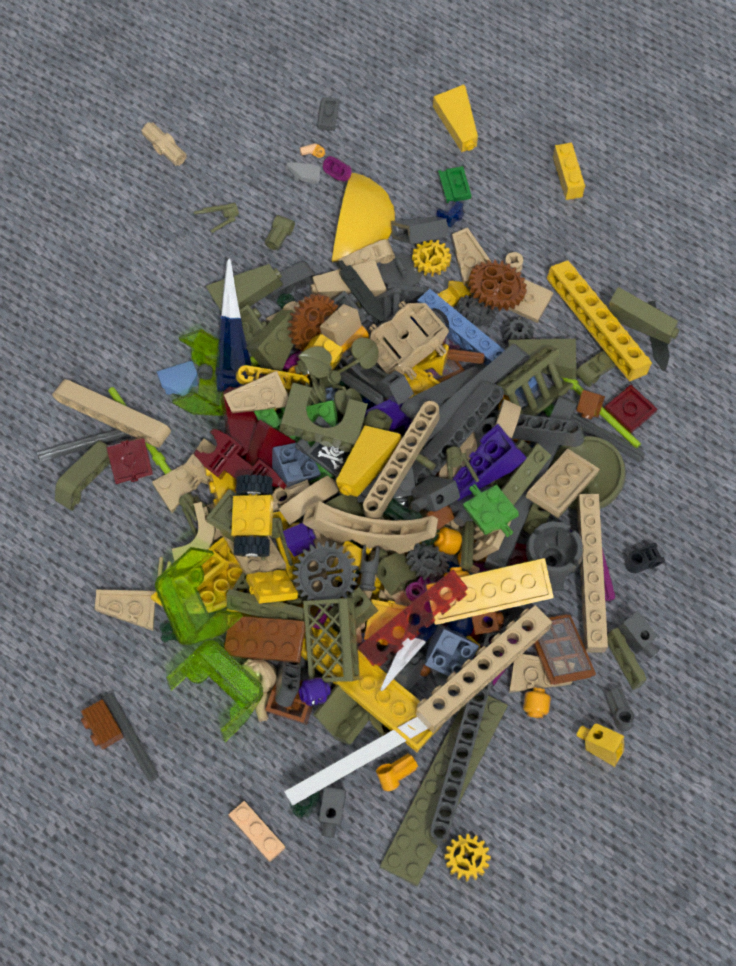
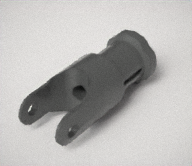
M366 545L363 546L360 564L361 581L360 585H358L361 590H376L374 581L375 575L378 573L379 546L376 548L375 558L370 562L366 561Z

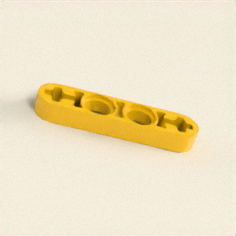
M244 365L236 372V379L240 384L246 385L259 379V374L269 375L277 370ZM244 371L246 375H249L247 379L244 378V375H241ZM277 371L279 377L286 379L284 388L288 392L291 391V383H297L300 380L303 386L307 382L309 384L308 378L304 375Z

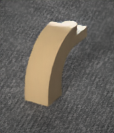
M326 476L289 500L279 510L291 525L305 515L306 506L318 501L323 503L339 494L340 491L334 479Z
M202 502L194 504L198 520V533L195 539L188 545L172 549L177 570L193 566L207 554L208 549L214 543L216 527L206 522V517L209 513L207 506L203 507Z

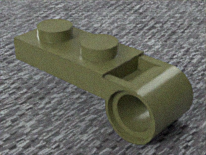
M602 351L582 364L577 369L576 375L587 387H591L592 383H596L600 376L616 367V364L605 351Z

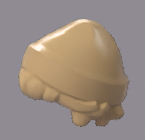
M248 659L241 667V676L246 684L247 690L251 689L252 693L270 692L277 682V669L266 660Z

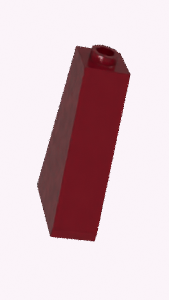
M240 386L236 388L230 387L223 392L221 398L227 435L244 447L245 450L240 457L245 460L259 421L253 411L231 412L224 394L240 388Z
M259 420L245 461L254 466L260 459L272 469V449L278 446L293 444L296 441Z

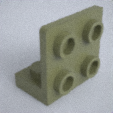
M339 685L333 688L327 697V701L321 704L314 713L315 718L336 740L351 745L369 721V712L357 704Z

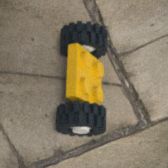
M262 475L237 476L236 493L244 496H233L231 536L235 537L233 554L236 556H270V539L256 536H272V477Z

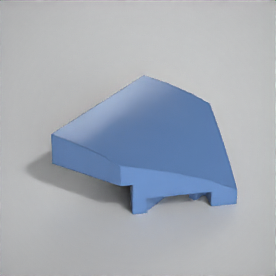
M192 361L157 371L161 386L165 389L167 395L174 393L181 395L183 399H187L190 390L198 385V375Z

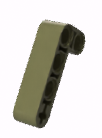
M98 441L59 478L55 489L56 502L71 511L75 509L74 506L80 503L81 492L110 464L106 446L109 445Z

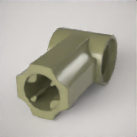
M277 215L273 221L272 230L265 240V245L274 251L279 250L285 238L291 235L295 227V221Z

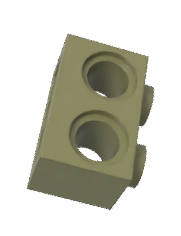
M360 587L354 590V593L350 592L348 594L349 598L354 597L357 629L376 614L378 609ZM363 601V603L357 607L358 603ZM338 603L329 611L334 617L339 612Z

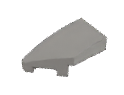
M287 163L285 165V168L290 170L295 176L296 182L300 179L312 184L319 183L320 166L305 163Z

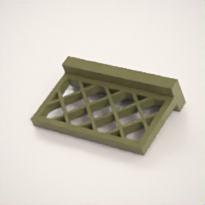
M242 572L233 589H229L227 592V609L260 618L305 622L304 608L296 607L299 604L304 605L303 601H307L308 596L301 597L302 591L297 590L299 599L293 601L286 600V603L269 602L259 604L254 594H250L249 585L245 580L246 575ZM247 589L249 593L240 592V590Z
M354 597L303 601L309 679L315 678L314 669L319 664L326 671L321 677L324 682L359 680ZM332 603H338L339 612L335 617L327 610ZM316 604L322 610L316 618L310 613V605ZM324 613L332 619L327 627H324L318 621ZM334 623L340 627V633L337 637L329 631ZM315 624L323 630L318 638L312 634L311 630ZM325 634L334 640L328 648L320 642ZM336 643L342 649V653L338 658L330 651ZM317 644L324 650L319 659L313 654V648ZM327 654L335 660L330 668L321 662ZM337 663L343 668L344 677H337L332 672Z

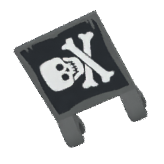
M320 416L314 422L319 427L331 428ZM300 439L295 446L298 451L306 454L336 478L339 476L351 451L344 452L333 446H323L319 442H315L310 447L303 439Z

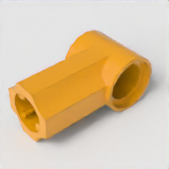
M407 753L392 764L386 763L376 769V774L384 791L396 789L400 785L399 781L416 771L418 765L412 755Z

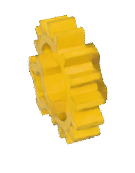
M429 240V243L423 241L422 245L417 244V249H413V266L418 267V272L423 270L425 276L428 273L431 274V277L434 276V273L441 275V270L446 272L447 267H450V249L445 248V243L440 245L439 240L435 243L433 240Z
M467 834L466 838L463 839L461 835H458V842L452 839L451 845L453 847L447 846L446 851L450 853L445 854L444 859L449 860L446 863V868L452 867L450 874L457 873L458 880L462 876H465L467 882L470 876L477 880L478 873L481 876L485 873L482 868L488 869L489 864L485 862L491 859V856L486 855L489 852V847L483 848L485 841L477 842L478 836L470 839V835ZM459 847L460 854L453 857L455 850ZM465 853L468 856H472L471 861H468L467 858L463 859ZM481 858V863L476 868L475 861ZM462 866V867L466 868L467 871H466V870H462V869H460L459 867Z

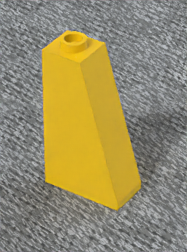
M463 84L433 96V108L460 151L473 150L477 146L478 134L465 85Z
M364 426L336 479L339 491L347 496L358 497L385 468L402 440L401 435Z

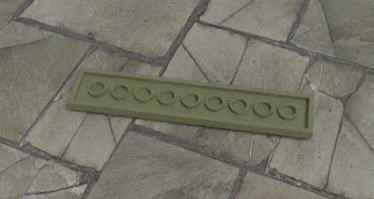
M479 695L473 697V699L477 702L483 700V698ZM488 696L458 805L508 707L507 704L491 696ZM466 704L460 709L380 865L381 869L417 887L438 845L433 844L430 840V830ZM469 714L467 716L470 720L473 721L478 719V717L475 714ZM470 733L462 734L464 739L469 740L473 738ZM464 752L456 754L460 759L467 757ZM453 771L451 773L452 777L454 778H460L462 776L461 773L458 771ZM452 790L445 792L449 798L456 796V793ZM447 810L439 812L444 818L451 816ZM436 830L434 831V835L438 838H442L444 832L442 830Z

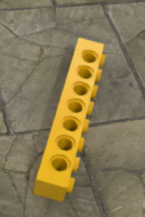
M569 261L551 266L547 276L549 283L630 382L647 375L652 364L649 357L645 355L627 330L622 327L617 318L613 316L607 306L587 284L586 280L577 272L576 268Z

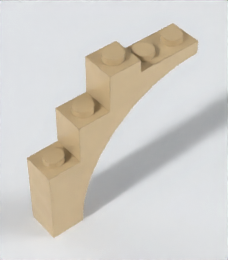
M320 501L306 506L303 519L304 525L337 543L352 539L363 546L366 545L369 549L383 544L399 554L413 550L416 543L435 537L438 519L434 516L407 521L366 518L340 511Z

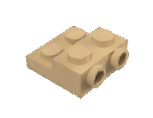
M475 524L474 539L476 542L474 544L473 559L478 561L499 550L505 534L499 529L484 535L477 524Z

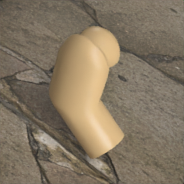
M271 692L259 694L254 704L259 722L268 719L265 707Z

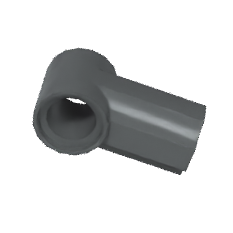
M613 689L606 693L605 697L615 719V726L620 731H628L633 725L634 712L630 709L623 690ZM620 717H627L629 721L623 722L620 720Z

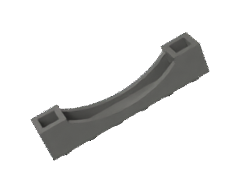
M351 347L342 353L340 361L343 367L356 360L351 353ZM359 363L346 370L398 405L406 402L414 394L406 377L396 370L389 375L375 365L370 369H363Z

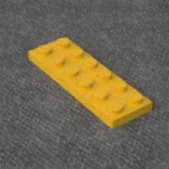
M545 558L426 585L435 625L554 598Z

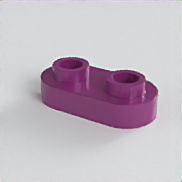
M329 156L324 160L323 170L325 173L342 182L349 180L352 170L348 164L333 156Z

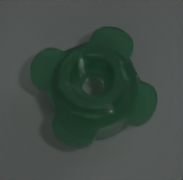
M169 622L160 626L162 642L167 643L169 640L178 641L181 636L178 633L179 624L177 622Z

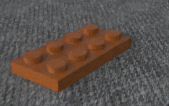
M230 616L223 655L226 657L300 663L305 635V622Z

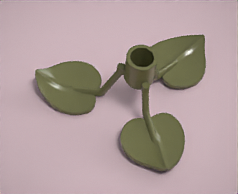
M364 337L356 339L351 345V353L356 360L338 371L331 370L332 367L329 364L331 363L332 356L323 347H311L298 356L308 372L315 378H320L326 388L332 386L333 389H341L335 392L334 401L343 417L348 400L353 399L362 402V398L355 389L350 388L346 390L344 386L337 385L341 379L340 373L357 363L363 369L372 368L377 363L379 357V350L374 340Z

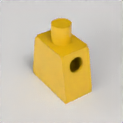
M319 334L311 339L304 351L317 346L325 348L332 356L329 365L332 367L331 370H334L342 358L343 349L323 334Z
M597 723L593 725L591 730L582 725L576 736L585 740V748L588 752L613 767L616 766L624 752L623 735Z

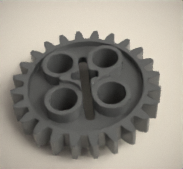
M326 541L324 547L318 542L317 548L310 545V552L303 550L305 557L298 556L301 563H295L294 565L299 570L293 572V574L298 575V578L293 580V582L300 583L296 590H303L301 597L308 595L307 601L313 599H341V597L349 598L347 595L348 591L354 593L351 585H358V583L353 581V578L359 577L358 574L354 573L358 566H352L356 559H349L350 551L343 553L345 547L341 546L337 549L338 545L335 542L330 547V543ZM337 557L338 565L331 568L329 565L330 559ZM317 561L319 564L318 570L311 572L310 564ZM325 569L328 572H334L339 569H343L342 573L328 575V579L324 577H318L309 580V576L324 574ZM336 577H341L343 583L340 587L336 588L333 585V581ZM317 581H321L323 584V588L319 592L314 590V584Z

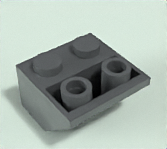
M388 645L372 662L388 673L400 646ZM417 652L394 678L407 691H410L415 685L425 664L426 655Z

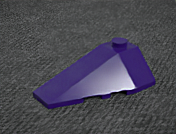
M499 424L482 437L479 441L481 444L475 452L472 451L469 456L471 458L469 463L475 471L479 482L474 480L467 466L461 467L453 480H456L461 497L458 501L472 494L469 488L474 484L481 489L510 473L527 459L518 445Z

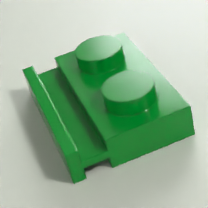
M463 166L446 169V171L442 172L441 170L438 171L446 203H449V201L457 202L471 199V191Z

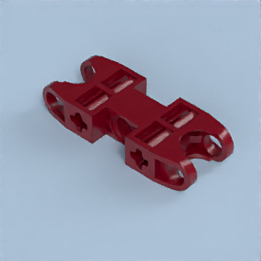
M213 428L210 431L217 442L216 449L211 453H201L196 449L193 453L202 465L220 480L226 473H229L236 480L237 476L262 475L273 478L272 486H279L283 490L287 487L277 473L260 459L254 466H251L242 459L240 455L245 450L244 447L229 435Z

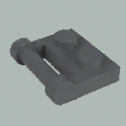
M392 288L375 297L381 304L384 315L383 322L373 317V324L377 327L391 321L400 310L398 305L402 296L401 288ZM392 298H393V316L391 315V299H392Z

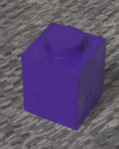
M303 523L283 531L287 547L294 557L304 553L303 550L309 551L310 545L316 548L314 540L317 537L314 530L309 529Z

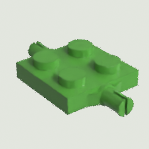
M476 484L471 486L469 490L475 497L463 503V507L484 535H487L494 530L501 529L506 537L511 536L513 531L508 526V523L519 516L517 509L497 485L483 492L479 490Z

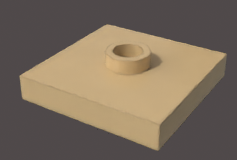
M525 280L527 292L523 301H521L519 306L516 305L514 309L509 307L508 310L538 323L554 292Z

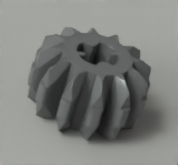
M519 316L516 320L512 317L510 321L505 322L502 330L504 341H508L509 344V340L532 339L531 337L534 334L532 323H528L527 318L521 320Z

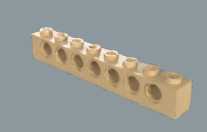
M579 494L576 501L578 532L584 546L583 559L580 563L584 647L587 653L605 652L608 648L599 494Z
M536 605L531 609H525L520 615L521 618L516 622H510L502 635L498 633L491 640V644L487 648L483 646L476 653L477 656L473 660L469 659L462 665L461 671L452 673L447 678L445 685L436 687L428 700L424 698L416 706V716L432 733L550 630L552 621ZM529 626L532 630L525 631L522 627ZM513 638L517 643L511 644L508 642V639ZM499 651L503 656L496 657L493 652ZM485 664L488 669L481 670L478 665ZM470 677L473 679V682L466 683L463 678ZM455 690L459 695L451 696L448 692ZM436 703H440L443 705L444 708L441 710H437L433 707V705Z

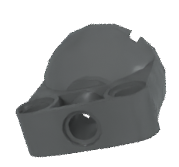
M554 521L541 524L534 529V533L532 532L527 539L526 556L528 561L545 558V562H553L555 566L546 564L552 591H563L566 576L573 573L583 559L584 546L580 535L575 530L571 533L569 525Z

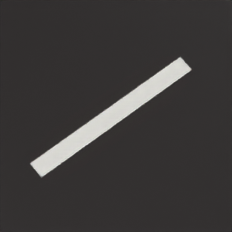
M418 717L398 727L410 739L428 729ZM393 730L284 792L293 806L404 743L406 740Z

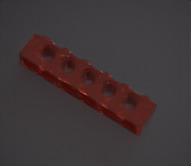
M454 570L450 571L358 646V649L372 666L377 664L380 667L388 660L386 656L393 651L396 654L404 647L402 643L409 638L412 641L420 634L418 630L422 626L428 628L436 621L434 617L438 613L443 615L452 607L449 604L455 599L459 602L468 594L465 591L469 588ZM444 588H448L452 592V596L448 600L440 596V591ZM427 601H433L436 604L434 612L429 613L425 610L424 605ZM411 614L419 615L420 623L413 626L409 623L408 618ZM395 627H402L405 634L402 638L397 639L393 636L392 632ZM379 640H386L389 647L386 651L381 652L377 649V642Z

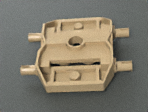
M401 301L398 305L400 310L391 321L383 323L379 327L372 324L374 329L371 326L369 327L371 331L370 339L374 340L379 350L377 363L386 374L390 375L396 370L401 374L406 373L412 380L414 379L413 376L415 378L417 376L412 367L431 352L436 350L440 356L446 354L447 351L442 346V343L449 330L426 303L406 304L404 301ZM411 316L425 331L428 337H426L424 333L418 328V326L412 321V319L410 318ZM404 334H409L407 338L401 339ZM384 337H385V338L387 339V341L392 345V347L396 350V352L401 356L400 359L394 354V352L390 349V347L385 343V341L383 340Z

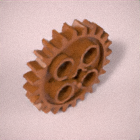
M495 259L493 263L487 260L486 264L484 262H481L480 265L476 264L468 278V287H471L469 292L474 293L473 298H479L478 303L484 302V307L490 305L491 310L497 307L499 311H501L502 307L508 311L509 307L514 309L516 305L519 306L527 292L525 289L527 284L524 283L525 278L520 277L522 273L515 272L516 267L511 269L510 263L505 266L503 261L498 264Z
M310 294V298L305 296L304 302L298 301L299 307L294 306L296 312L290 313L293 320L288 321L292 324L291 327L287 328L289 331H292L289 337L293 339L291 343L296 345L295 348L302 352L312 338L322 334L320 326L337 311L338 305L334 304V300L329 299L328 296L321 294Z

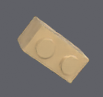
M343 304L320 326L321 333L341 347L362 326L358 310Z

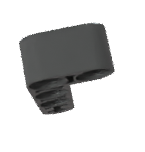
M302 656L300 663L266 660L278 665L275 701L283 707H290L293 704L299 690Z

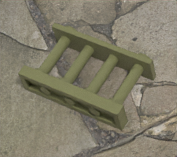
M546 346L496 384L503 388L504 395H508L510 402L518 406L520 404L515 391L520 386L522 387L529 405L523 410L521 409L520 414L538 415L557 400L559 396L565 395L573 387L572 383L561 381L555 366V359L561 355L559 348ZM548 366L555 384L549 390L541 373L542 369ZM535 376L542 394L536 400L528 384L529 379Z
M519 439L516 444L527 459L510 473L486 485L488 487L497 485L513 506L552 456L538 443L531 448L525 441Z

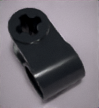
M651 543L640 549L633 550L625 562L626 569L630 573H639L663 564L665 559L661 557L657 549V543ZM632 560H637L639 564L633 563Z

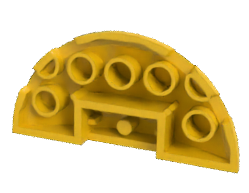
M351 173V177L348 180L336 231L332 262H339L338 259L378 241L388 240L392 233L391 221H395V211L389 195L380 185L366 176Z
M222 537L208 549L205 556L182 575L178 573L151 595L150 598L166 609L184 614L194 615L214 612L227 606V592L229 589H233L243 570L224 537Z

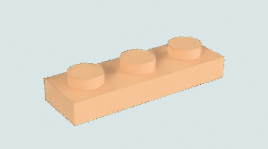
M245 801L228 814L232 821L269 862L285 849L281 841Z

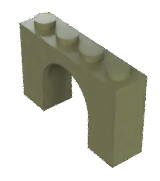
M293 383L279 431L287 436L301 437L305 441L319 442L326 447L333 446L344 452L352 451L359 438L368 404L349 399L343 420L334 427L322 428L312 423L307 416L306 406L311 388Z

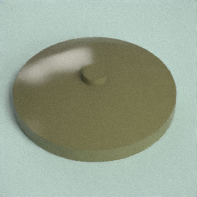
M586 436L584 437L583 444L580 446H562L557 451L551 466L567 449L573 451L600 469L597 476L580 494H599L600 509L612 503L623 489L626 479L624 460L614 445L602 438ZM578 497L570 504L568 508L577 511L576 501Z

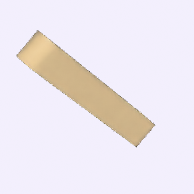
M64 379L53 393V397L61 404L135 438L144 437L145 442L152 446L161 447L171 433L170 428L164 423L70 380Z
M427 401L422 405L363 503L366 518L379 519L413 465L440 419L439 406L436 402ZM430 411L435 412V413L432 414V415L426 414L427 412H430ZM419 427H424V428H425V429L422 430V431L417 430V428H419ZM409 443L416 444L415 446H408ZM401 458L406 459L405 462H398ZM391 474L397 475L395 478H388ZM381 490L387 491L384 495L378 494ZM372 506L377 507L375 511L368 510Z

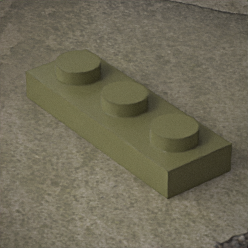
M615 628L607 635L608 646L632 690H635L647 679L643 669L640 668L636 661L634 653L626 643L625 636L621 634L619 628Z

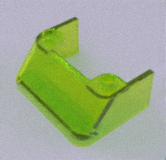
M200 328L180 336L179 341L192 348L191 358L198 366L205 363L207 366L211 365L213 368L212 378L208 380L200 378L198 394L195 392L173 399L172 403L193 415L223 416L221 398L226 389L230 387L236 388L238 354L234 348Z
M190 547L155 581V590L175 636L182 645H192L220 636L243 617L242 613L219 610L211 618L208 614L197 587L204 580V570L201 565L214 554L212 550Z
M214 640L203 642L166 677L171 691L186 677L195 684H200L210 677L236 702L230 709L231 720L220 730L224 742L248 721L264 693L261 683Z

